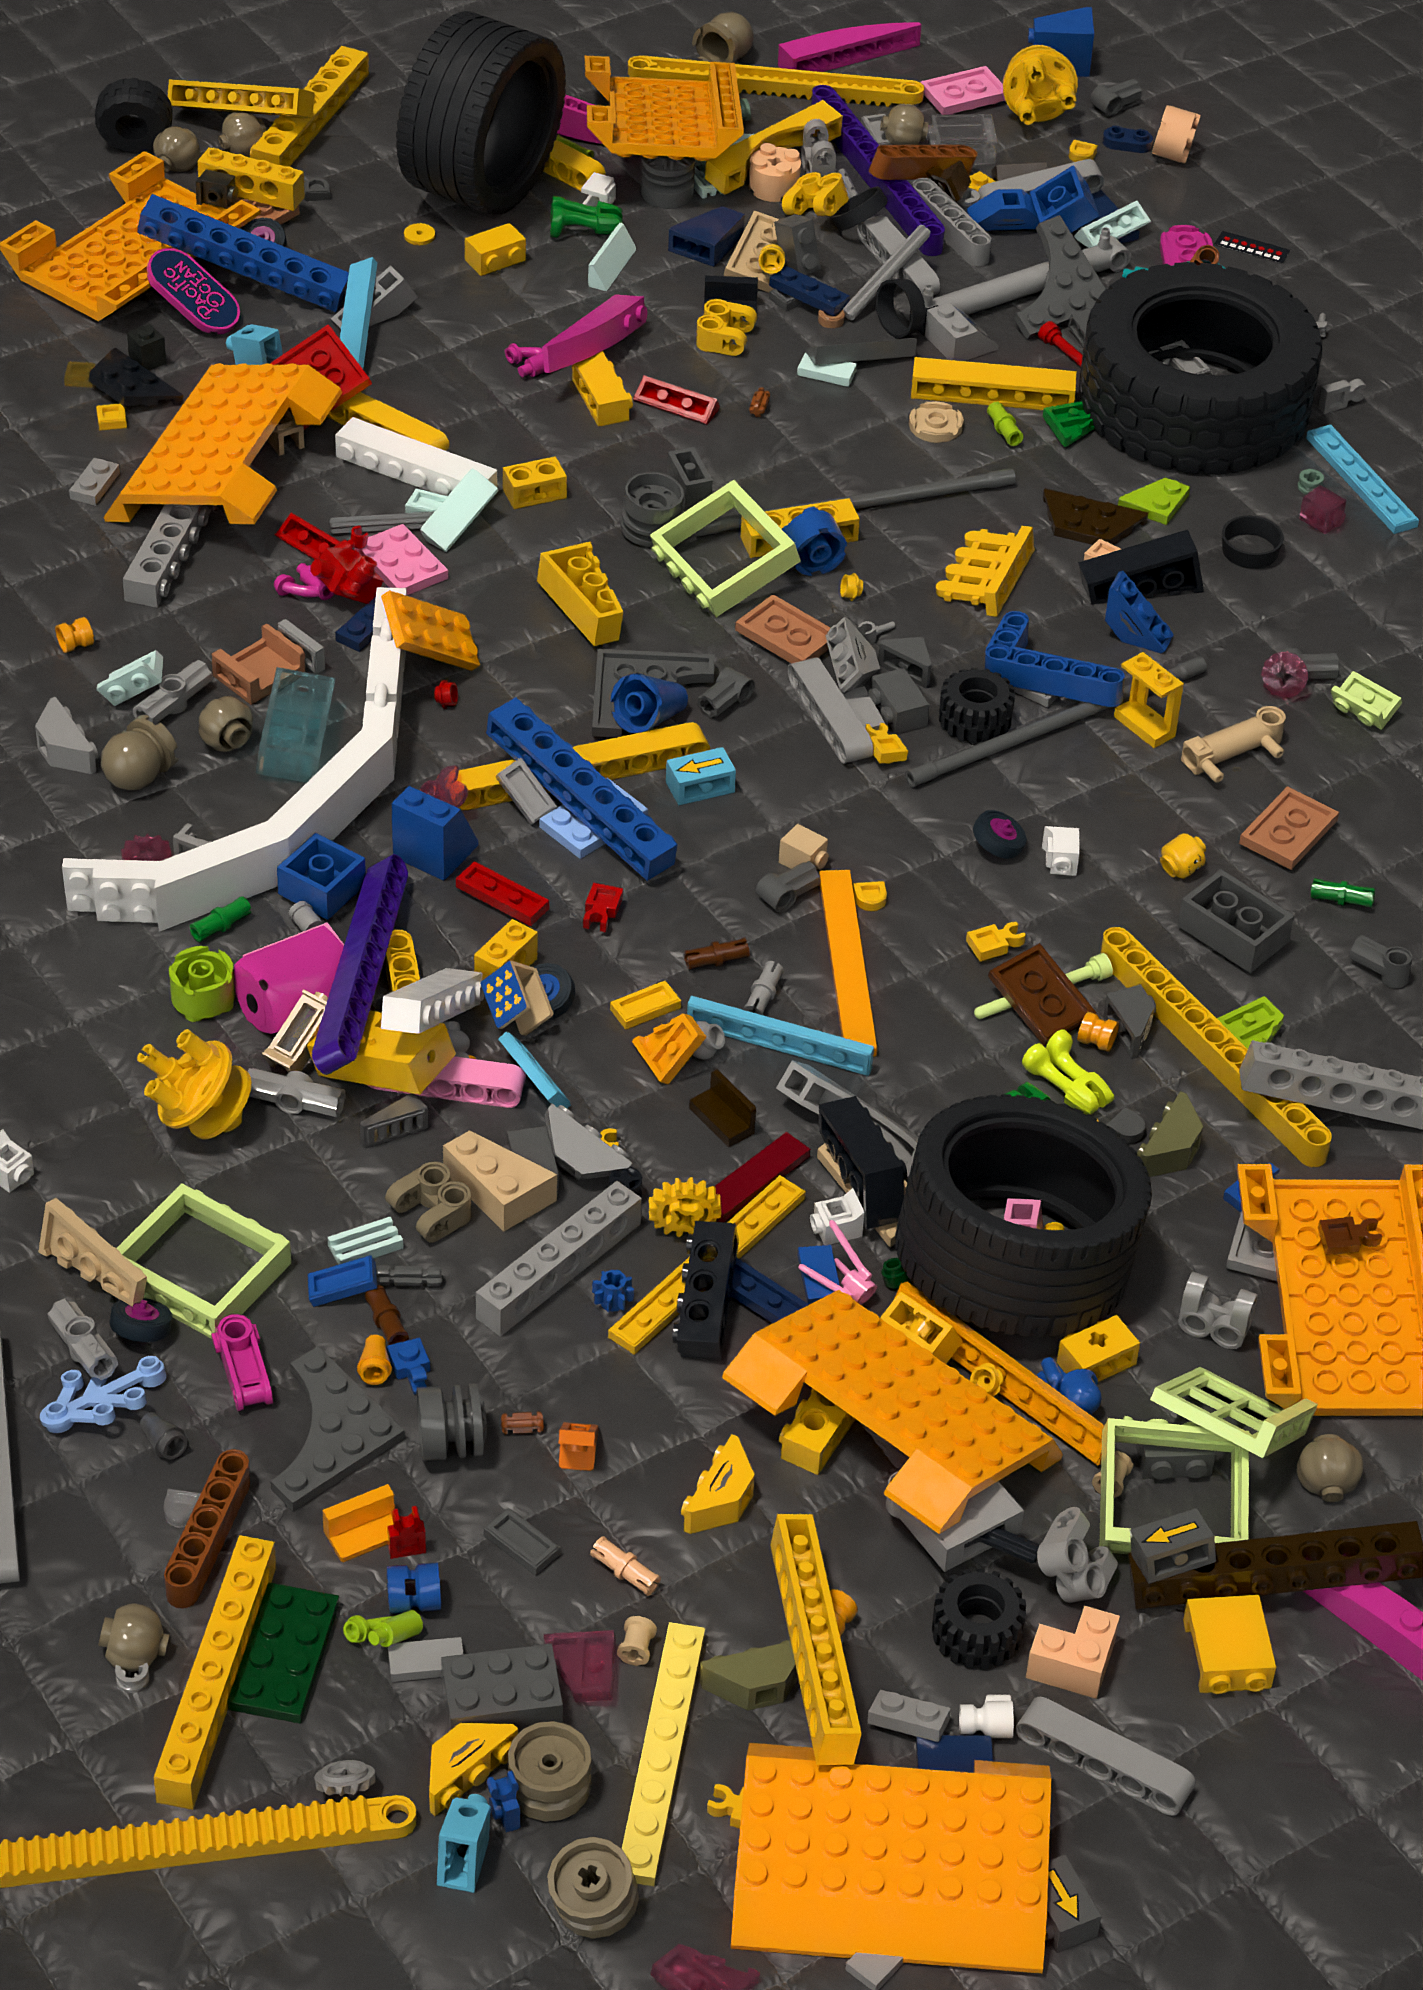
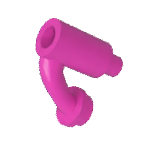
M512 343L505 349L506 359L511 364H518L522 362L523 357H530L525 359L524 365L518 367V373L521 377L526 375L534 377L545 372L542 348L518 347L515 343Z
M305 563L299 564L296 569L300 574V581L305 585L295 584L294 578L286 574L279 575L274 581L275 590L281 596L290 593L302 597H319L322 600H328L334 595L319 577L312 575L311 565L307 566Z

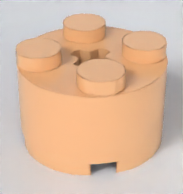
M1167 105L1152 154L1186 164L1201 115Z
M771 143L762 144L760 149L750 157L749 189L754 191V196L764 201L781 202V197L800 178L801 159L799 151L775 147Z

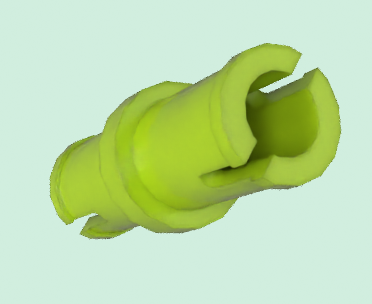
M991 403L987 408V414L994 421L996 431L1004 436L1009 445L1017 446L1023 440V433L1016 426L1015 418L1010 413H1007L1002 403Z

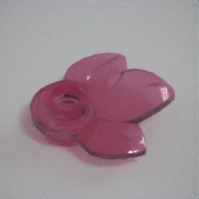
M456 765L445 767L441 770L436 780H428L420 788V791L457 808L465 802L468 796L467 786L456 781L459 773V767Z

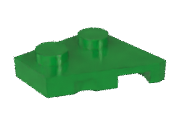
M1082 401L1046 407L1043 410L1044 420L1063 447L1069 446L1095 429L1093 420L1090 419V414H1086L1083 409Z

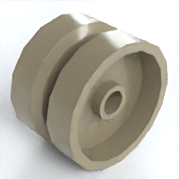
M555 1721L538 1722L524 1728L512 1740L508 1751V1771L514 1772L519 1785L516 1799L520 1806V1811L529 1818L548 1822L570 1817L584 1806L591 1790L590 1745L582 1733L567 1724Z
M597 1837L577 1839L563 1847L552 1860L547 1876L549 1894L563 1924L577 1935L589 1938L606 1937L624 1928L634 1916L639 1901L637 1881L633 1874L631 1863L624 1851L613 1842Z

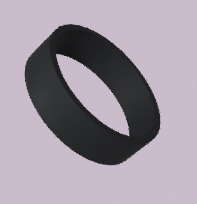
M879 186L872 187L850 198L831 218L838 230L844 231L875 215L887 204L888 200Z

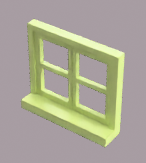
M1198 1367L1155 1387L1150 1399L1261 1458L1304 1436L1318 1406L1317 1403L1305 1398L1286 1409H1282L1202 1367ZM1207 1387L1234 1402L1228 1404L1201 1390V1388ZM1189 1395L1217 1411L1210 1413L1182 1397ZM1246 1407L1267 1419L1261 1421L1241 1409ZM1230 1416L1258 1432L1252 1435L1223 1420V1418Z

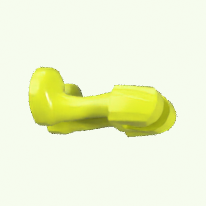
M1065 1029L1053 1034L1046 1048L1041 1043L1031 1046L1023 1056V1067L1031 1074L1041 1076L1061 1089L1066 1094L1064 1103L1071 1108L1083 1111L1085 1115H1091L1099 1107L1103 1108L1114 1101V1094L1106 1082L1095 1072H1087L1072 1059L1069 1052L1072 1048L1073 1039ZM1057 1068L1060 1069V1070H1061L1062 1072H1064L1065 1074H1067L1071 1079H1069V1078H1067L1066 1076H1064L1061 1072H1059V1071L1057 1070Z

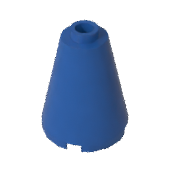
M630 674L620 678L614 685L611 693V702H614L615 712H612L618 725L627 732H646L683 711L688 703V694L681 684L643 674Z

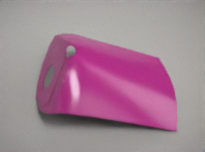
M323 925L250 953L235 963L234 984L239 1004L247 1021L252 1023L259 1031L270 1034L279 1032L303 995V990L315 994L317 991L329 997L344 946L328 928ZM260 980H265L268 983L267 990H262L259 984ZM248 994H252L257 1001L258 1010L256 1013H253L248 1007ZM311 1008L305 1019L314 1016L316 1010Z

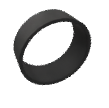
M892 279L882 282L876 294V310L878 318L887 333L895 338H902L919 330L924 323L926 309L924 298L917 285L909 279ZM897 285L904 291L910 304L911 322L909 328L901 323L894 308V291Z
M1245 515L1235 517L1229 520L1222 529V550L1225 557L1232 563L1245 568H1263L1271 565L1277 559L1284 541V535L1280 527L1274 522L1259 516ZM1252 534L1268 540L1274 546V549L1263 553H1250L1235 548L1228 540L1237 535Z

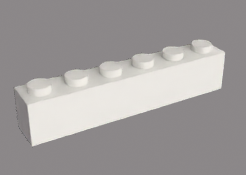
M354 417L335 435L336 457L436 494L448 496L472 468L497 487V469Z
M445 968L384 995L381 1029L419 1034L479 1005L485 996L480 984L482 973Z

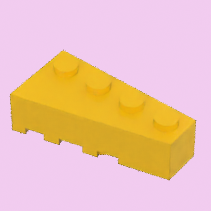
M591 542L541 553L537 582L593 646L619 640L623 610L613 589H610L608 586L606 574L600 570V561L592 553L593 546Z

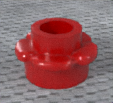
M442 680L439 686L435 687V701L440 703L443 709H447V706H455L458 702V688L455 682Z

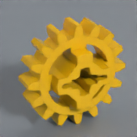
M689 1177L687 1182H681L679 1178H675V1184L672 1185L668 1182H663V1190L654 1188L653 1196L648 1199L649 1220L654 1221L656 1229L664 1227V1234L666 1235L672 1231H676L677 1237H681L683 1232L693 1234L695 1221L716 1222V1218H721V1196L716 1194L714 1186L706 1188V1181L704 1180L695 1184L693 1178Z

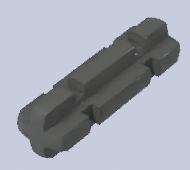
M390 1265L376 1266L377 1285L394 1283V1286H422V1283H427V1286L438 1287L442 1282V1270L437 1266H427V1269H422V1266H395V1269H391Z

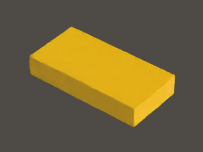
M666 981L659 982L610 1002V1011L625 1030L681 1008V999Z

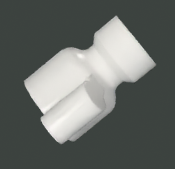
M987 1695L985 1704L981 1708H976L973 1704H960V1734H974L976 1731H982L985 1736H991V1738H1013L1014 1716L1013 1702L1010 1695Z

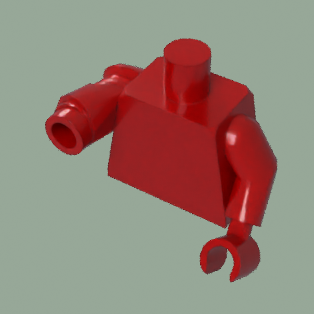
M355 526L351 530L350 540L344 539L334 547L326 548L321 553L319 559H315L312 562L310 570L312 575L319 577L332 593L367 604L376 596L377 587H381L384 580L375 571L377 562L374 559L365 555L362 556L357 550L352 549L353 547L357 549L365 548L368 542V532L361 535L362 527Z

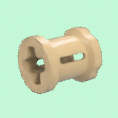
M1115 1451L1114 1498L1121 1495L1124 1488L1123 1480L1126 1475L1131 1473L1134 1466L1131 1458L1120 1451ZM1101 1471L1095 1474L1092 1480L1094 1489L1100 1494Z
M632 1616L625 1621L624 1631L626 1635L624 1642L618 1646L617 1656L629 1665L639 1666L649 1661L650 1652L648 1647L650 1640L656 1635L657 1627L655 1623L645 1617Z

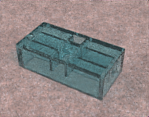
M276 667L256 766L257 774L307 783L318 772L336 678ZM304 687L308 689V692H301L298 688Z

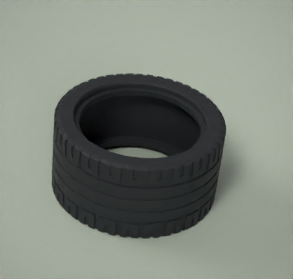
M470 11L456 13L447 18L446 21H443L440 27L436 28L434 34L428 38V42L424 44L422 52L419 53L417 61L412 67V73L409 74L408 83L404 89V97H402L400 103L402 105L399 108V119L397 120L396 148L398 150L396 152L399 158L400 170L407 182L415 188L490 215L503 214L516 207L528 195L529 190L534 187V183L539 179L540 173L543 172L545 163L550 157L549 154L553 150V144L556 141L557 131L561 124L560 120L563 116L562 110L565 104L564 97L566 96V71L564 69L563 56L556 43L542 35Z
M1002 1094L1001 1096L988 1095L985 1098L979 1096L974 1097L973 1100L966 1099L961 1101V1103L957 1102L931 1118L918 1138L895 1232V1246L899 1261L904 1271L907 1272L909 1279L914 1282V1285L920 1291L924 1292L923 1294L929 1300H934L937 1306L947 1309V1312L953 1316L958 1315L961 1320L968 1323L971 1321L978 1327H987L991 1331H1003L1004 1334H1019L1025 1337L1030 1335L1035 1337L1049 1335L1051 1337L1059 1336L1060 1333L1063 1335L1070 1334L1074 1330L1076 1332L1084 1330L1086 1326L1089 1328L1097 1324V1321H1102L1107 1315L1111 1314L1123 1298L1151 1205L1152 1187L1150 1177L1148 1176L1149 1173L1140 1156H1138L1133 1147H1129L1130 1144L1124 1138H1120V1134L1113 1129L1110 1130L1109 1126L1102 1121L1098 1122L1097 1118L1089 1114L1085 1115L1083 1111L1076 1108L1073 1110L1068 1105L1062 1103L1059 1105L1055 1101L1048 1099L1046 1101L1040 1100L1038 1097L1031 1096V1098H1027L1025 1095L1011 1096V1094ZM1007 1198L1041 1200L1042 1210L1061 1218L1075 1229L1046 1230L1022 1226L994 1216L970 1200H1007Z

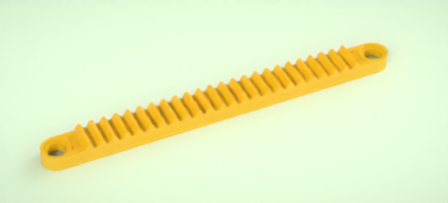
M639 55L629 58L627 72L630 77L708 81L710 62ZM735 64L739 93L743 89L748 94L755 90L757 95H761L765 91L767 96L775 92L777 97L785 93L787 98L795 94L797 99L805 95L807 100H810L815 86L828 85L837 92L841 99H845L846 103H850L853 99L856 104H860L864 100L866 105L874 101L876 106L884 102L886 107H889L891 103L916 105L921 103L924 98V85L914 80Z
M359 1795L356 1800L351 1801L348 1797H343L337 1803L333 1799H328L325 1804H320L318 1801H313L310 1806L297 1803L294 1808L282 1805L279 1810H274L270 1806L266 1807L263 1812L253 1808L248 1814L237 1810L231 1816L221 1812L215 1818L210 1814H205L199 1820L194 1816H190L187 1821L174 1818L171 1823H166L164 1820H159L156 1825L143 1822L140 1827L128 1824L125 1829H120L115 1825L109 1831L99 1827L96 1828L94 1833H89L86 1829H83L77 1835L67 1831L61 1837L51 1833L45 1839L35 1835L32 1840L27 1841L24 1837H19L13 1843L8 1839H3L0 1844V1888L398 1839L408 1836L416 1827V1807L409 1798L393 1795L366 1799L363 1795ZM395 1810H401L408 1815L407 1819L401 1823L390 1822L387 1816Z

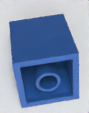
M1092 7L1034 18L1033 28L1028 29V43H1031V46L1045 45L1055 49L1069 59L1074 66L1077 76L1089 77L1094 41Z
M408 786L391 803L393 854L400 856L408 865L445 881L478 846V839L462 810L411 786Z

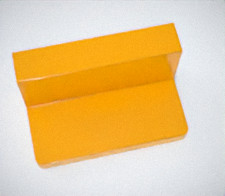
M388 1484L322 1510L323 1531L341 1562H346L388 1545L387 1526L393 1525L391 1513L395 1509L394 1493Z

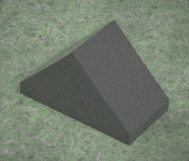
M924 637L886 639L880 642L879 666L889 671L905 668L914 683L924 688L929 687L932 663Z

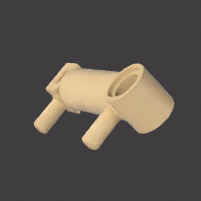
M1264 706L1258 709L1255 717L1200 738L1197 736L1186 740L1183 744L1181 761L1195 775L1205 772L1217 783L1223 779L1224 774L1215 764L1259 746L1265 747L1275 758H1280L1284 753V749L1279 744L1282 741L1286 719L1285 713L1277 707Z

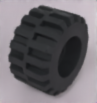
M971 668V670L962 669L959 670V673H952L949 678L944 680L941 688L938 716L943 730H948L947 733L950 736H956L960 741L967 740L970 741L969 743L975 744L976 742H985L1008 733V729L1012 725L1015 702V689L1013 685H1010V681L1007 678H1001V674L997 672L992 673L989 669L979 670L978 668Z
M977 1568V1572L972 1573L970 1569L962 1570L961 1576L957 1574L950 1576L948 1583L943 1582L939 1587V1593L936 1594L932 1632H934L933 1640L935 1645H940L939 1651L944 1656L950 1654V1661L955 1664L961 1661L965 1663L966 1668L973 1669V1665H979L980 1670L988 1669L989 1664L998 1667L1003 1665L1004 1658L1010 1660L1014 1656L1015 1650H1019L1023 1637L1026 1601L1022 1599V1591L1019 1587L1013 1588V1581L1008 1577L1005 1579L1000 1578V1573L996 1571L989 1574L985 1573V1569ZM979 1614L992 1619L993 1622L976 1623L964 1616Z

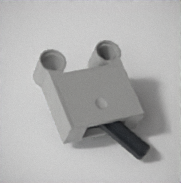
M895 1472L890 1476L888 1480V1485L898 1472ZM999 1481L968 1499L961 1521L941 1534L932 1530L886 1496V1509L888 1513L901 1519L944 1572L992 1547L1029 1563H1036L1039 1544L1017 1535L1021 1533L1024 1510Z

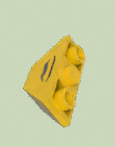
M731 1434L724 1446H718L713 1456V1465L710 1470H704L699 1477L697 1491L693 1496L688 1495L681 1509V1515L684 1516V1532L692 1534L738 1522L751 1501L755 1474L738 1436Z
M459 1723L432 1744L429 1786L430 1813L436 1816L445 1808L449 1809L452 1799L461 1798L471 1787L481 1785L487 1779L490 1772L501 1763H508L509 1748L512 1740L518 1735V1728L514 1724Z

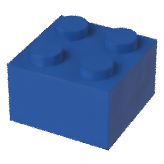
M1074 165L1030 191L1040 223L1060 215L1072 233L1099 216L1089 185Z
M314 833L277 867L278 894L294 903L306 901L313 907V911L317 915L328 920L361 890L366 874L365 858L318 833Z

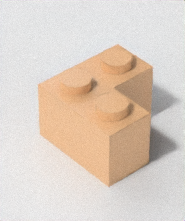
M1084 1606L1075 1634L1039 1624L1029 1654L1026 1678L1097 1699L1115 1644L1120 1616Z

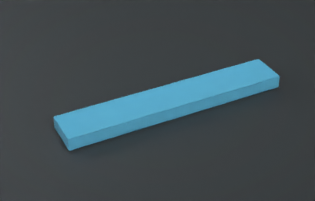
M373 257L350 265L340 340L362 369L364 367L378 264Z
M1331 424L1307 431L1306 439L1393 534L1418 527L1419 519Z
M691 996L688 1001L687 1015L692 1016L696 1022L706 1021L709 1024H718L727 1037L869 1076L872 1070L874 1046L695 996Z

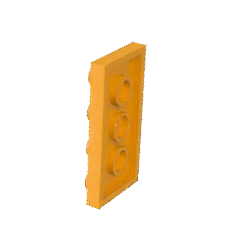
M391 590L381 596L396 648L471 671L480 666L477 655L478 650L470 632V623L464 614Z

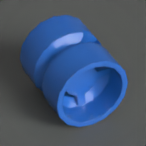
M438 1562L417 1564L414 1570H410L407 1565L387 1566L389 1614L404 1613L416 1606L421 1612L441 1610ZM415 1581L416 1595H405V1582Z

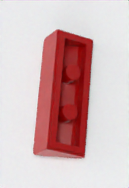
M645 375L633 398L636 402L706 425L720 408L719 402L715 398Z
M292 512L275 534L276 537L314 560L319 559L321 553L326 548H332L341 542Z

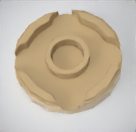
M938 401L925 402L920 404V408L911 410L909 427L916 437L924 441L934 443L948 442L956 439L961 434L964 419L962 413L959 410L957 412L953 410V406L948 403Z

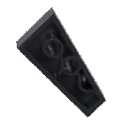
M1188 529L1078 562L1082 584L1091 605L1107 603L1109 589L1118 572L1122 570L1135 583L1145 599L1153 598V594L1168 593L1169 596L1181 595V591L1193 590L1194 593L1204 592L1198 551Z
M856 1096L818 1104L819 1132L833 1161H838L844 1184L850 1183L851 1189H854L864 1209V1225L866 1229L897 1223L904 1198V1179H907V1168L904 1161L898 1159L892 1143L885 1140L879 1124H874L868 1108L863 1107Z

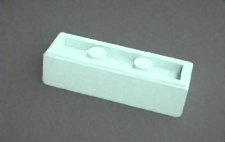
M1135 201L1081 228L1074 237L1090 248L1099 243L1100 234L1104 227L1109 228L1110 236L1118 240L1149 224L1151 220L1139 202Z
M619 223L590 262L588 268L589 287L607 291L635 253L636 246L624 224Z
M470 469L421 527L420 531L425 541L447 552L499 491L498 488L477 470Z

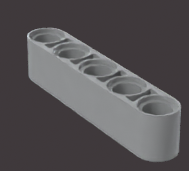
M1085 159L987 183L980 187L978 192L980 200L999 189H1023L1030 195V191L1073 165L1088 183L1091 193L1102 189L1105 180L1097 163L1094 160Z
M928 178L914 180L912 187L944 225V240L970 265L977 267L987 265L990 257L991 236L934 181Z
M885 215L871 217L857 225L860 240L881 265L906 240ZM917 251L893 276V279H909L913 281L920 289L922 296L927 284L933 286V295L940 292V282L937 274Z
M815 657L789 664L788 677L793 689L840 762L846 764L872 757L873 743L869 733L821 660Z
M1044 1697L1033 1699L1015 1727L1018 1737L1028 1745L1166 1815H1177L1196 1785L1194 1776L1184 1767Z

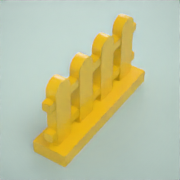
M1021 526L1017 535L1010 532L1007 535L989 533L988 529L967 532L964 535L965 545L968 547H961L955 551V560L959 564L946 566L945 572L948 580H942L936 584V594L939 597H943L944 601L951 602L952 599L971 601L972 605L985 603L986 614L998 617L1035 550L1033 527Z

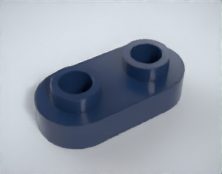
M1111 126L1104 130L1102 143L1105 147L1113 150L1146 153L1152 149L1153 136L1144 129L1134 130L1120 126Z

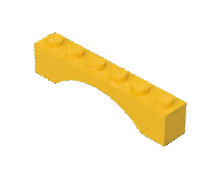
M821 100L730 146L717 158H710V160L706 161L705 180L722 194L726 195L745 184L746 177L749 174L750 157L760 149L762 144L771 143L775 147L786 149L802 146L804 126L812 119L824 121L829 134V142L841 136L843 115L824 100ZM816 129V130H815V133L813 134V137H817V132H818L820 129Z

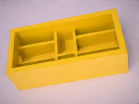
M369 1011L356 1059L328 1075L322 1074L315 1066L318 1076L420 1095L452 1060L456 1052L444 1023H440L419 1034L381 1029L382 1013ZM317 1034L306 1045L311 1058Z

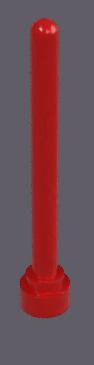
M1052 321L1043 324L1039 329L1038 338L1045 344L1056 345L1081 367L1083 354L1062 337L1061 328Z

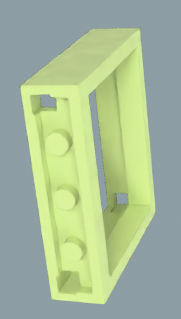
M732 480L650 534L654 545L651 550L657 556L658 561L662 562L664 560L670 574L674 578L679 577L685 590L689 594L694 593L696 595V599L702 609L708 608L716 618L801 562L795 543L735 480ZM735 508L770 544L773 550L712 590L673 547L730 509Z
M183 1183L117 1247L126 1259L140 1268L147 1276L144 1298L162 1303L169 1308L173 1318L211 1339V1333H215V1327H218L224 1317L232 1314L242 1315L291 1264L290 1241L283 1235L264 1228L255 1220L238 1214L229 1206L220 1204L207 1197L200 1190H194ZM184 1213L193 1216L264 1255L215 1306L136 1263Z
M1124 1416L1123 1419H1107L1102 1430L1099 1546L1108 1547L1111 1553L1128 1554L1131 1552V1528L1113 1527L1115 1442L1231 1452V1538L1215 1536V1543L1248 1540V1450L1194 1422L1178 1425L1169 1424L1164 1419H1151L1147 1422L1134 1421L1129 1416Z

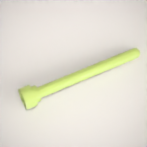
M1101 953L1091 957L1084 967L1065 975L1073 984L1088 978L1101 981L1113 975V967L1108 956L1105 953ZM1003 997L977 1007L974 1010V1015L978 1019H983L1012 1008V1006Z

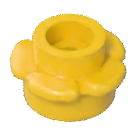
M856 573L851 575L845 574L840 584L841 597L850 598V601H853L857 596L860 597L863 591V581L859 579Z
M985 1363L975 1368L970 1376L972 1383L984 1388L993 1397L1000 1392V1384L1004 1380L1001 1370L996 1369L990 1363ZM987 1377L990 1378V1382L988 1384L985 1383V1379Z

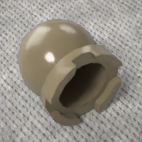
M733 11L715 16L711 22L698 28L693 35L692 45L693 47L696 45L697 52L700 55L697 58L699 61L735 63L736 60L745 57L753 46L754 33L752 26L744 16Z
M140 715L127 726L126 731L114 735L102 750L101 768L106 779L116 788L141 790L149 786L159 772L168 771L179 761V758H176L174 750L178 746L172 734L162 723L155 725L148 721V715Z

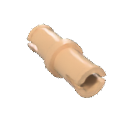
M604 1536L600 1537L593 1545L597 1550L592 1549L590 1555L612 1569L614 1576L619 1580L626 1579L644 1592L646 1596L651 1595L656 1590L658 1585L654 1582L659 1583L661 1576L639 1563L637 1556L632 1552L625 1553Z

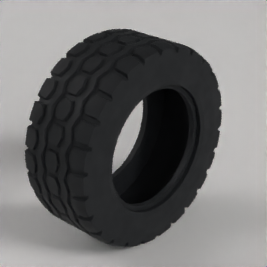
M1195 262L1174 263V266L1169 264L1151 266L1148 271L1140 269L1128 274L1126 278L1122 277L1112 283L1108 289L1101 293L1091 309L1085 334L1079 379V395L1085 413L1090 414V419L1093 420L1095 430L1102 437L1106 436V440L1121 451L1126 449V454L1143 462L1149 460L1151 465L1169 470L1175 467L1177 471L1198 474L1199 471H1203L1205 474H1224L1227 470H1230L1232 473L1251 469L1253 465L1259 467L1273 461L1275 457L1279 458L1290 450L1304 433L1312 412L1322 359V340L1318 325L1312 314L1308 312L1307 307L1298 298H1293L1292 293L1278 284L1272 285V281L1256 274L1250 276L1248 271L1229 266L1225 269L1222 268V265L1211 263L1196 265ZM1181 340L1190 347L1183 348L1178 346L1167 350L1160 348ZM1159 350L1158 352L1149 354L1150 351ZM1176 357H1198L1201 360L1229 367L1239 373L1218 376L1194 374L1175 369L1160 361Z

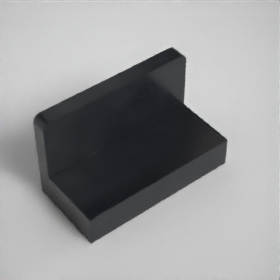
M705 275L704 304L712 299H721L726 302L750 306L757 313L758 277Z

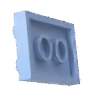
M612 782L615 788L625 797H629L637 808L645 815H648L647 807ZM565 805L559 806L539 820V827L579 859L606 844Z

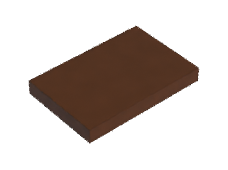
M1040 943L989 971V979L1043 1046L1047 1045L1049 1039L1057 1031L1065 1029L1069 1033L1080 1027L1087 1012L1096 1014V1011Z

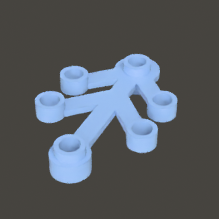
M146 1356L139 1361L135 1371L106 1385L104 1384L107 1378L100 1380L99 1378L92 1377L83 1396L75 1400L73 1398L76 1391H79L84 1386L82 1374L79 1370L66 1371L61 1375L63 1389L57 1401L48 1404L40 1413L41 1424L51 1433H62L69 1430L74 1422L108 1425L116 1418L114 1407H126L130 1410L141 1409L147 1403L143 1388L133 1387L126 1390L124 1394L117 1393L137 1383L148 1388L162 1384L166 1380L164 1364L156 1356ZM88 1407H94L92 1410H84Z

